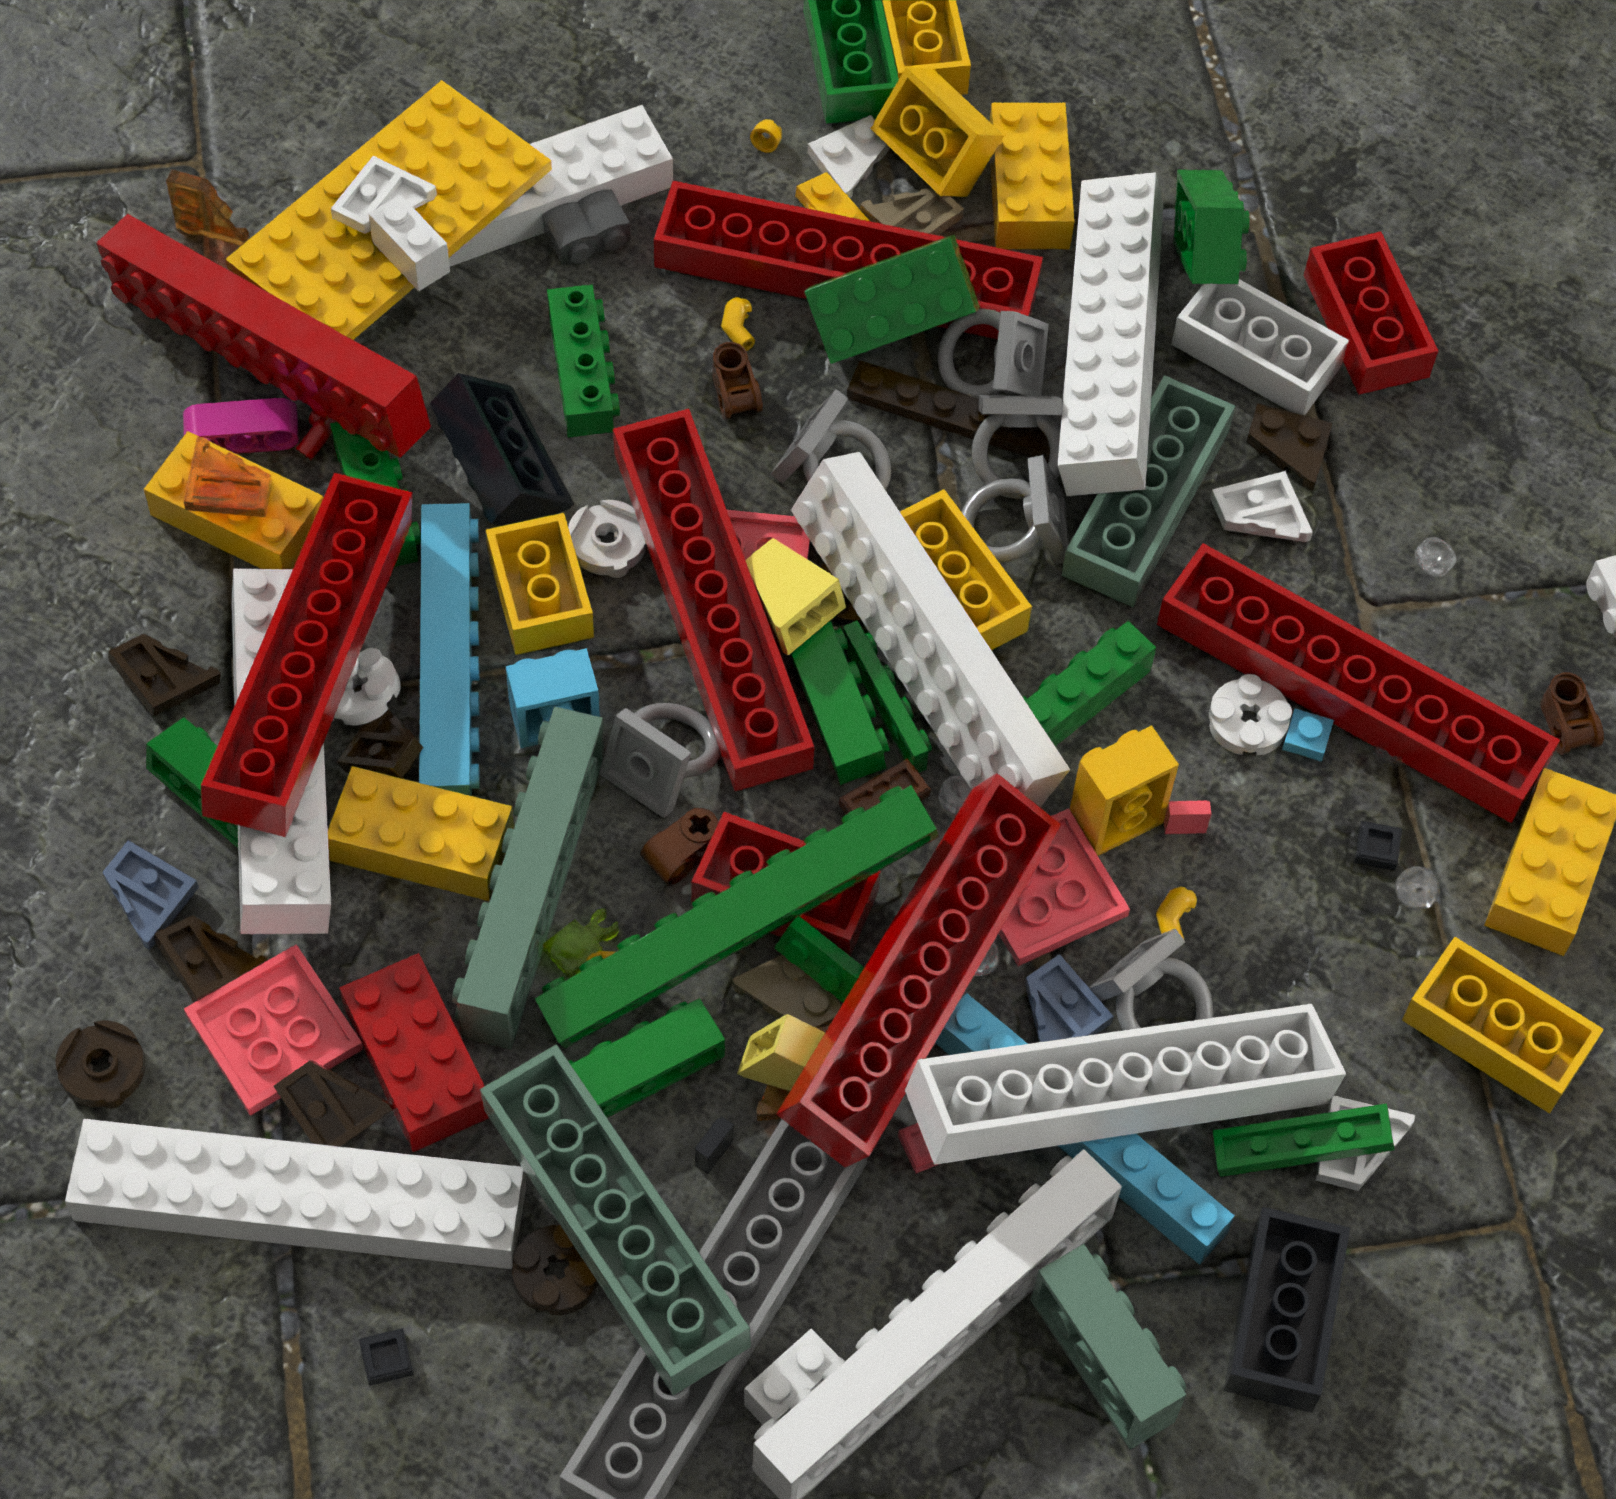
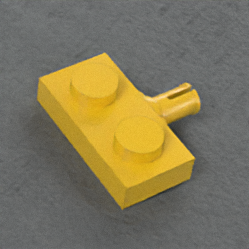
M827 172L796 186L795 197L805 208L869 221Z

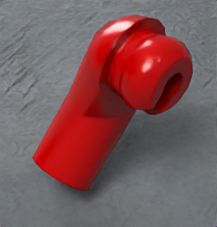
M312 411L309 415V423L312 425V428L295 449L312 461L332 433L330 423L336 421L328 416L325 418Z

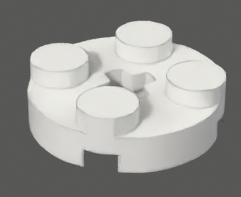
M602 500L600 505L589 509L588 505H586L574 514L568 526L579 566L594 574L609 575L613 578L623 577L629 572L630 568L634 567L642 559L647 548L634 508L621 501ZM608 532L614 533L615 541L611 543H603L598 538V535L606 536Z
M371 647L359 653L334 716L336 719H342L345 725H361L379 718L389 709L386 703L392 698L393 694L397 698L400 692L401 683L399 675L392 662L384 657L379 649ZM363 684L361 691L354 692L353 689L356 686Z
M1245 674L1240 679L1224 684L1214 694L1209 710L1210 731L1214 739L1223 748L1232 753L1243 755L1245 751L1249 753L1257 752L1256 756L1265 755L1275 750L1284 741L1289 728L1292 708L1284 695L1276 687L1262 681L1256 675ZM1248 710L1256 713L1258 722L1255 723L1251 719L1247 722L1242 721V711Z

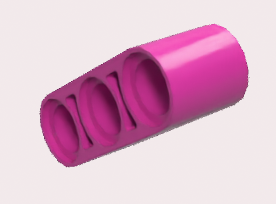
M285 398L195 404L183 411V433L185 435L189 431L235 454L287 450L295 447L299 440L297 406L293 401Z

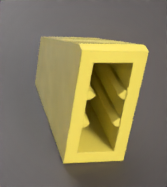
M774 538L745 560L768 623L782 652L786 655H790L846 608L838 578Z
M786 1014L749 1037L737 1074L744 1078L791 1091L825 1032Z

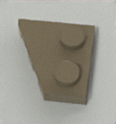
M932 188L921 189L917 193L906 192L893 195V200L890 202L873 205L871 200H866L860 203V210L871 222L933 235H940L963 218L964 208L950 196H940Z
M780 955L732 979V987L735 992L740 995L744 992L763 1005V1010L774 1017L781 1018L789 1014L821 1031L830 1026L841 1008L839 1001L833 994L823 989L818 982L799 967L789 962L784 955Z

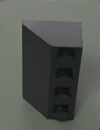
M458 373L430 402L437 417V424L452 446V453L460 462L467 476V482L471 489L475 491L483 507V514L491 524L505 526L551 516L569 510L574 505L511 385Z

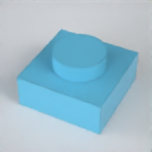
M1294 709L1282 750L1322 761L1334 720Z

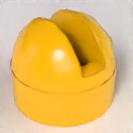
M764 119L757 123L750 134L753 146L765 153L773 152L782 139L781 127L770 119ZM764 132L769 134L767 138L762 135Z

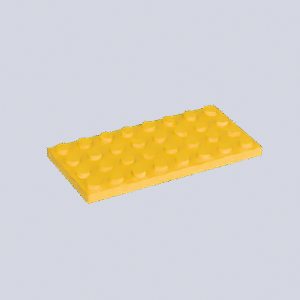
M442 80L225 259L227 269L354 340L415 288L373 244L371 231L364 234L332 218V206L372 156L436 186L437 196L435 199L415 210L445 240L449 258L552 170L551 159Z

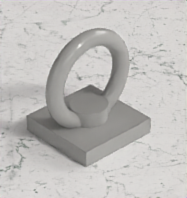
M979 309L975 313L955 319L944 332L938 349V367L943 381L949 389L967 394L976 399H979V395H999L1002 392L1010 395H1042L1049 324L1015 311H1001L1000 313L991 309ZM978 324H987L999 331L998 342L994 351V379L984 385H971L964 382L954 368V348L959 337L968 328Z
M835 389L809 417L770 475L783 484L803 464V470L809 482L819 466V460L824 456L837 436L854 438L870 451L875 462V476L885 491L891 478V463L885 446L871 430L851 421H834L848 400L845 395Z
M979 395L978 410L982 414H991L979 426L972 444L973 465L980 480L987 485L1002 479L991 468L987 453L992 435L1001 426L1039 427L1048 439L1050 446L1048 465L1057 480L1060 475L1058 469L1060 428L1049 415H1062V399L1058 396ZM1015 494L1001 495L1011 499H1024V497Z
M1043 455L1028 458L1030 483L1013 478L993 481L977 490L965 503L961 512L974 528L975 518L979 510L991 499L1005 494H1015L1024 497L1023 507L1029 531L1023 538L1009 546L987 547L999 563H1004L1026 555L1042 540L1055 564L1064 563L1065 552L1069 546L1065 494Z
M655 703L645 706L635 713L625 708L615 717L599 774L656 814L665 818L674 810L683 779L698 776L709 771L719 760L721 752L710 721L701 713L689 707L674 703ZM658 719H671L691 726L704 739V753L697 759L690 760V751L657 730L649 722Z
M1176 929L1143 941L1088 986L1100 1001L1117 996L1116 1012L1122 1031L1141 1028L1134 1015V997L1152 986L1163 974L1173 975L1189 987L1196 1004L1195 1020L1213 1018L1211 993L1202 976L1187 963L1168 957L1185 943Z

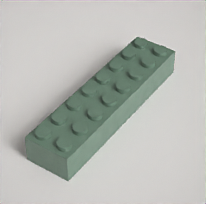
M555 706L550 721L543 720L538 735V744L541 745L538 757L531 756L526 772V780L530 782L526 793L520 791L514 808V816L518 818L514 829L508 828L506 830L502 844V852L506 854L502 866L495 865L490 880V889L494 891L490 903L483 902L477 921V926L481 927L478 939H471L468 944L465 964L469 966L465 978L459 977L457 979L452 996V1003L457 1004L455 1020L460 1021L462 1038L512 1050L605 754L602 717Z
M557 1044L480 1089L486 1114L673 1396L751 1347L750 1327Z

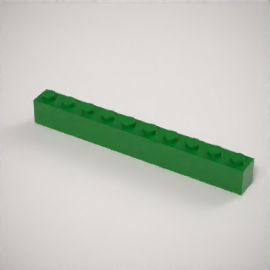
M912 785L905 789H902L901 786H896L886 791L878 798L879 804L866 811L864 807H860L849 812L841 819L843 824L829 832L826 828L812 833L804 839L806 845L790 853L789 849L773 855L766 861L768 866L753 874L750 870L736 876L729 882L731 887L720 894L715 895L714 892H709L699 897L691 904L693 909L678 917L677 913H673L660 919L654 924L656 930L641 938L639 934L628 937L616 946L617 952L605 959L601 955L591 958L579 967L581 972L570 979L565 980L564 977H559L547 983L541 989L543 994L536 997L535 1000L558 1043L565 1049L794 920L798 915L801 916L939 837L937 828Z

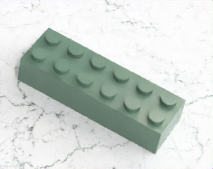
M1164 375L1151 398L1145 490L1097 494L1066 549L1061 576L1134 607L1230 430L1235 405Z

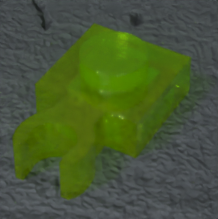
M605 908L595 911L586 926L583 927L574 919L543 943L545 954L569 979L581 972L579 967L586 962L590 954L603 951V947L599 942L611 940L618 934L619 923L617 921L608 928H602L598 925L607 918Z

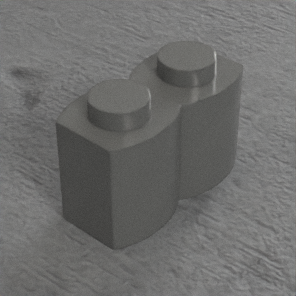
M612 189L592 193L578 202L559 205L543 214L544 232L562 265L585 262L595 252L617 250L631 239L630 222Z

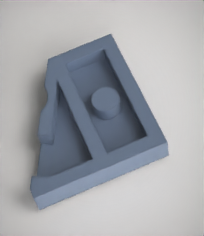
M129 840L103 871L107 884L144 947L149 950L155 944V933L167 928L199 888L197 880Z
M1060 954L1026 977L1025 986L1039 1042L1095 1035L1112 1024L1114 1016Z

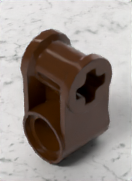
M735 342L720 344L713 353L712 377L723 419H731L732 414L754 410L755 413L762 412L761 391L756 378H754L745 348ZM730 365H731V366H735V368H726V367H724V366H730Z
M1570 672L1557 674L1551 680L1540 703L1551 735L1560 740L1556 751L1560 755H1564L1577 747L1590 745L1593 748L1602 746L1604 741L1603 726L1593 708L1585 683L1579 676ZM1557 694L1566 696L1569 701L1562 700Z
M694 808L667 829L657 833L643 846L640 856L667 886L675 885L700 864L708 847L707 844H709L718 825V819L709 809Z

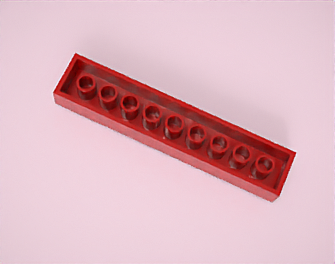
M672 181L654 237V267L807 299L804 291L813 285L945 237ZM956 239L980 305L979 309H991L1000 313L1001 311H1015L1031 317L1039 286L1043 257ZM953 321L941 324L937 327L947 329ZM987 324L974 325L965 331V333L998 339L999 331L996 328Z
M127 214L96 242L102 257L101 265L108 273L112 283L111 290L121 302H130L139 307L149 318H158L168 324L175 333L179 335L185 334L196 340L206 351L213 350L224 356L232 366L236 368L241 366L250 371L260 382L264 384L270 383L281 389L291 400H300L309 405L319 416L324 418L326 416L330 417L350 434L357 433L363 436L378 450H387L401 458L431 428L416 375L137 218Z
M685 409L614 428V455L734 791L812 770L814 765L813 741L690 410Z
M338 473L333 474L202 781V816L286 837L410 529L413 492Z
M1202 543L1162 600L1157 620L1158 626L1240 672L1258 676L1262 681L1276 687L1288 699L1319 716L1334 720L1333 724L1510 823L1513 822L1537 784L1543 769L1547 768L1560 741L1558 738Z
M998 773L971 790L776 1114L845 1168L870 1156L906 1094L905 1089L917 1061L927 1058L1061 826L1059 822Z

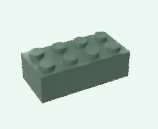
M1082 1244L1038 1270L1030 1301L1131 1450L1175 1423L1186 1397L1184 1392L1186 1385L1178 1370L1173 1366L1167 1367L1159 1355L1160 1346L1152 1332L1147 1328L1142 1330L1133 1317L1135 1313L1134 1308L1127 1295L1121 1290L1116 1292L1108 1280L1109 1272L1101 1257L1096 1253L1091 1255L1085 1244Z

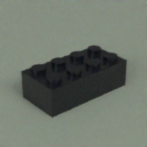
M1262 1207L1254 1226L1223 1391L1313 1412L1322 1393L1350 1227Z

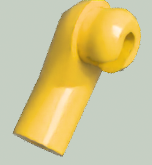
M735 297L730 299L725 305L721 327L732 342L740 344L748 351L755 344V339L743 325L744 320L749 317L747 312H752V305L747 299Z
M1180 886L1169 891L1156 911L1161 934L1176 929L1184 939L1179 919L1184 912H1190L1191 908L1194 909L1197 904L1196 894L1192 890H1187L1185 887Z

